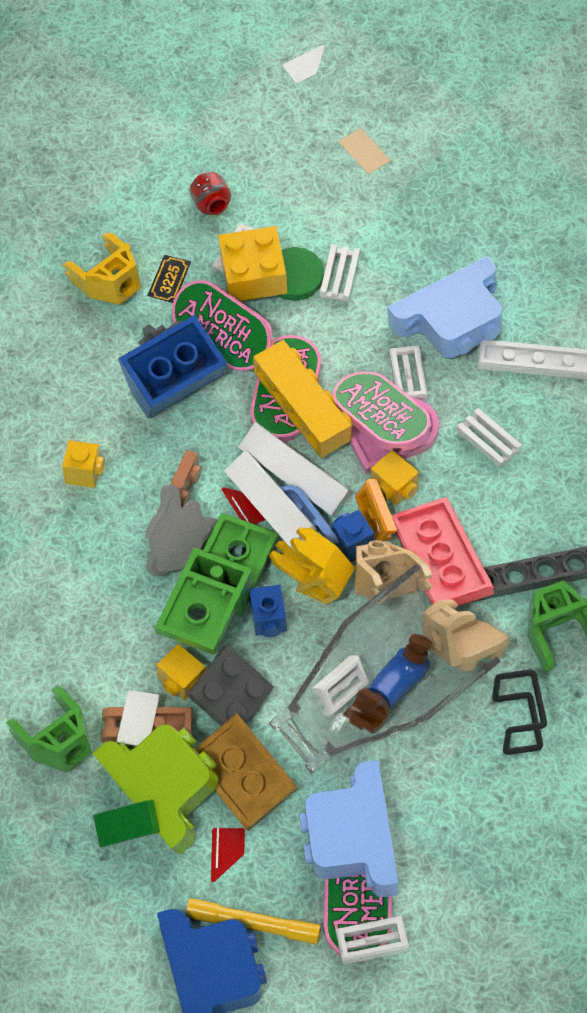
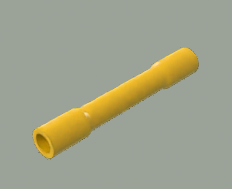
M193 898L189 899L186 909V917L189 916L190 919L209 923H219L235 919L242 922L246 929L285 936L291 940L315 945L318 944L321 931L320 924L272 917L224 907L218 903Z

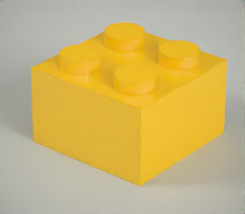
M276 226L218 235L220 258L229 294L239 301L287 294L286 270Z

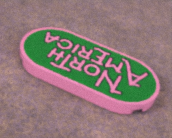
M204 280L190 282L181 288L174 299L172 306L174 323L178 320L182 322L195 315L227 362V366L234 370L250 371L254 369L253 356L274 345L269 322L214 283Z
M294 335L282 336L274 340V345L284 340L290 349L292 347L295 348L301 357L302 364L307 370L312 369L319 380L321 357L317 347L311 341ZM257 378L251 405L252 424L255 422L260 424L283 442L295 439V436L299 435L300 431Z
M358 372L346 376L335 386L333 398L336 407L340 412H346L353 426L382 449L393 451V448H401V451H407L417 448L428 439L431 425L427 410L385 376L374 372Z
M365 875L325 879V939L329 946L341 957L335 929L392 918V896L379 897L375 895L370 887L367 888ZM391 929L347 937L345 942L391 933ZM387 942V943H382V944H377V945H372V946H367V947H363V948H358V949H353V950H348V953H349V952H354V951H359V950H364V949H368V948H373V947H378V946L387 945L389 942Z

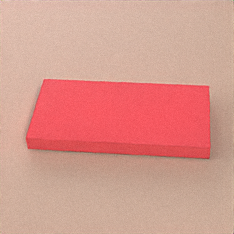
M447 497L391 515L397 529L395 534L402 548L413 551L428 564L432 572V578H427L432 589L424 591L431 606L440 600L450 599L460 606L494 594V587Z

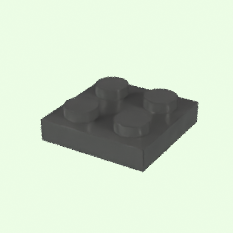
M229 645L222 647L186 695L222 726L236 713L247 723L273 690L274 686Z

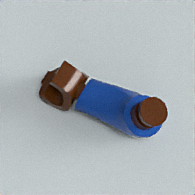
M412 634L409 638V644L397 651L396 655L378 673L372 684L368 688L358 691L353 704L343 713V716L350 719L349 723L359 730L365 729L372 734L377 733L390 716L389 709L426 674L430 666L427 656L428 650L432 647V642L423 635Z

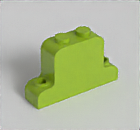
M161 725L133 750L123 741L120 744L111 741L103 743L92 754L134 804L153 800L160 830L158 834L172 850L179 854L184 853L195 841V826L188 818L189 813L214 792L218 786V776L213 770L216 766L215 762L204 751L200 754L192 746L196 743V740L184 727L177 731L170 725Z

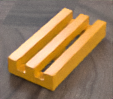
M367 479L356 494L355 499L361 514L375 533L374 541L386 542L392 538L391 534H395L397 529L377 479Z

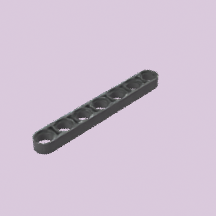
M587 546L483 567L494 584V594L475 601L543 588L563 580L567 583L586 579ZM571 559H578L583 562L584 568L579 571H573L568 568L567 562ZM542 565L550 566L554 574L549 577H542L537 573V568ZM517 571L523 575L524 579L520 583H511L506 578V575L509 572Z

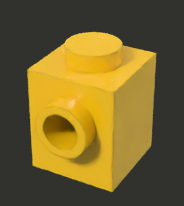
M68 440L62 464L65 484L90 488L96 487L98 475L103 474L105 458L100 456L99 444Z
M390 451L371 468V479H377L384 499H390L395 505H398L404 499H411L418 491L419 472L395 451Z
M177 644L156 664L158 679L162 681L163 688L171 696L175 697L178 695L186 701L189 698L186 693L204 672L206 666L180 644Z

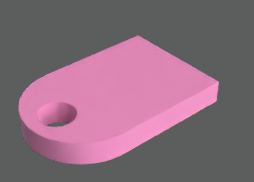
M416 398L412 399L429 413L430 434L428 439L417 448L407 451H401V448H393V451L403 459L428 450L438 436L439 420L436 412L429 404ZM355 426L351 428V441L349 443L365 474L371 472V468L387 455L390 450L382 449Z

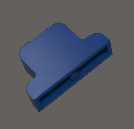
M169 909L157 913L182 1013H228L253 1006L260 1000L261 985L266 984L267 979L262 963L256 965L253 953L258 952L254 933L247 934L242 922L231 919L192 929L189 916L186 917L180 910Z

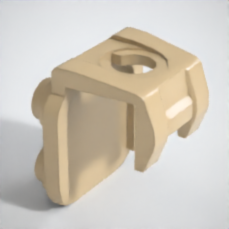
M452 599L440 600L423 613V636L432 642V647L429 651L439 656L452 667L458 666L461 671L475 669L478 666V662L483 658L496 659L502 657L509 644V638L506 634L487 622L477 621L476 616L470 611L457 612L454 610L458 607V604Z

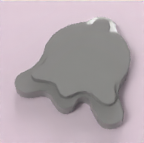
M166 484L161 488L159 511L152 518L146 530L145 538L149 539L150 552L147 551L146 568L154 576H163L169 571L183 569L193 548L201 550L204 541L210 537L218 521L212 517H203L200 506L195 501H188L182 507L179 489L175 485Z

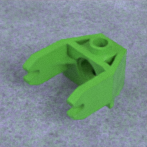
M564 580L534 591L529 603L528 638L545 672L553 670L555 663L544 638V630L576 619L581 623L587 636V599L578 596L575 589Z
M57 685L52 689V692L55 695V700L66 712L64 715L32 738L15 719L11 718L6 724L16 741L35 762L66 773L91 755L92 751L86 721L80 706L76 704L63 688ZM63 734H66V735L59 741V737H60L61 735H63Z

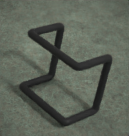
M532 669L500 673L494 678L492 700L494 702H503L527 698L532 724L512 726L506 729L503 744V753L505 755L539 751L543 748L540 729L547 726V719L536 671ZM531 676L541 723L538 721L533 695L530 692H521L499 696L501 680ZM534 730L536 745L510 748L512 733Z

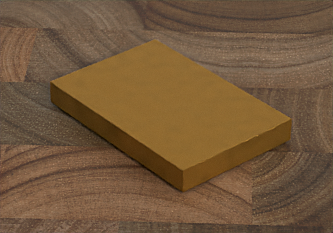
M237 713L195 748L199 754L202 751L207 753L215 762L216 766L213 770L218 776V786L215 791L248 831L299 789Z

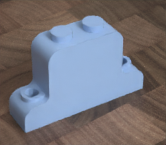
M486 256L388 306V325L400 337H408L418 332L423 333L436 350L446 358H454L460 354H466L472 348L480 345L483 340H493L502 330V307L492 295L497 287L495 264Z
M379 760L360 763L356 767L354 775L350 776L351 788L314 793L307 798L305 802L306 812L299 813L301 832H308L309 843L303 844L306 864H313L314 873L321 879L365 875L367 888L370 887L375 895L379 897L397 896L398 877Z

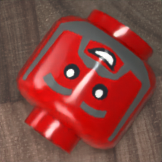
M202 173L190 185V196L201 213L217 215L228 207L231 200V192L223 177L218 173Z

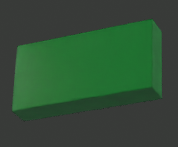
M146 800L93 815L100 847L160 832L153 800Z

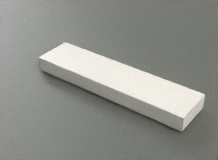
M483 340L480 343L477 369L587 380V349Z
M256 422L238 446L242 451L247 450L257 462L287 484L298 486L309 500L331 516L337 514L352 492Z
M247 450L224 470L291 549H293L290 543L292 538L295 537L303 541L296 533L298 528L303 527L316 530L314 525Z

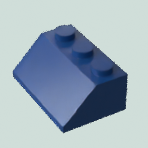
M195 315L118 358L129 389L148 419L223 376L227 366V362Z

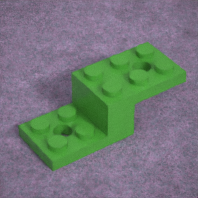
M221 512L204 549L193 548L155 626V632L215 655L233 615L242 617L250 601L249 589L256 588L270 558L269 554L274 550L275 544L279 540V534ZM234 546L246 548V553L240 557L232 556L229 551ZM201 608L206 611V616L201 620H193L189 617V613L193 609Z

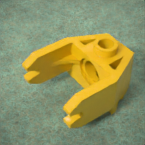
M106 232L102 235V239L105 241L104 246L111 253L110 256L87 273L72 261L65 262L63 267L67 270L65 275L88 297L120 305L139 291L142 286L129 243L125 244L113 233ZM114 270H118V273L112 274Z
M300 527L296 530V533L303 541L295 537L292 538L290 543L293 549L285 541H278L275 546L282 554L272 551L269 556L275 567L299 582L296 591L327 605L339 598L355 567L336 545L312 528Z

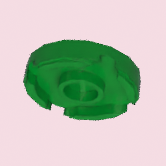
M291 247L281 250L287 277V294L278 296L291 301L304 300L313 296V293L322 286L324 277L322 261L315 253L306 248Z

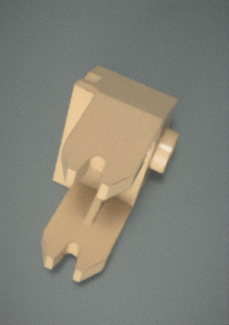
M379 540L371 541L367 545L356 546V596L364 595L369 601L382 599L380 591L405 587L410 584L418 591L432 589L431 584L427 581V578H432V572L428 564L413 551Z

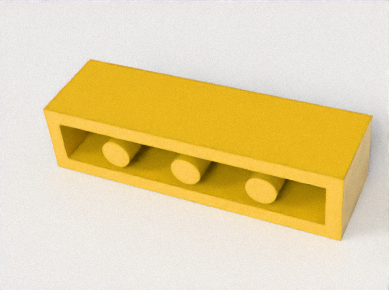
M282 340L253 356L254 374L320 458L351 441V428L353 424L346 412H340L336 407L332 394L328 390L324 391L321 388L316 374L312 369H306L295 348L292 347L290 349L287 343Z

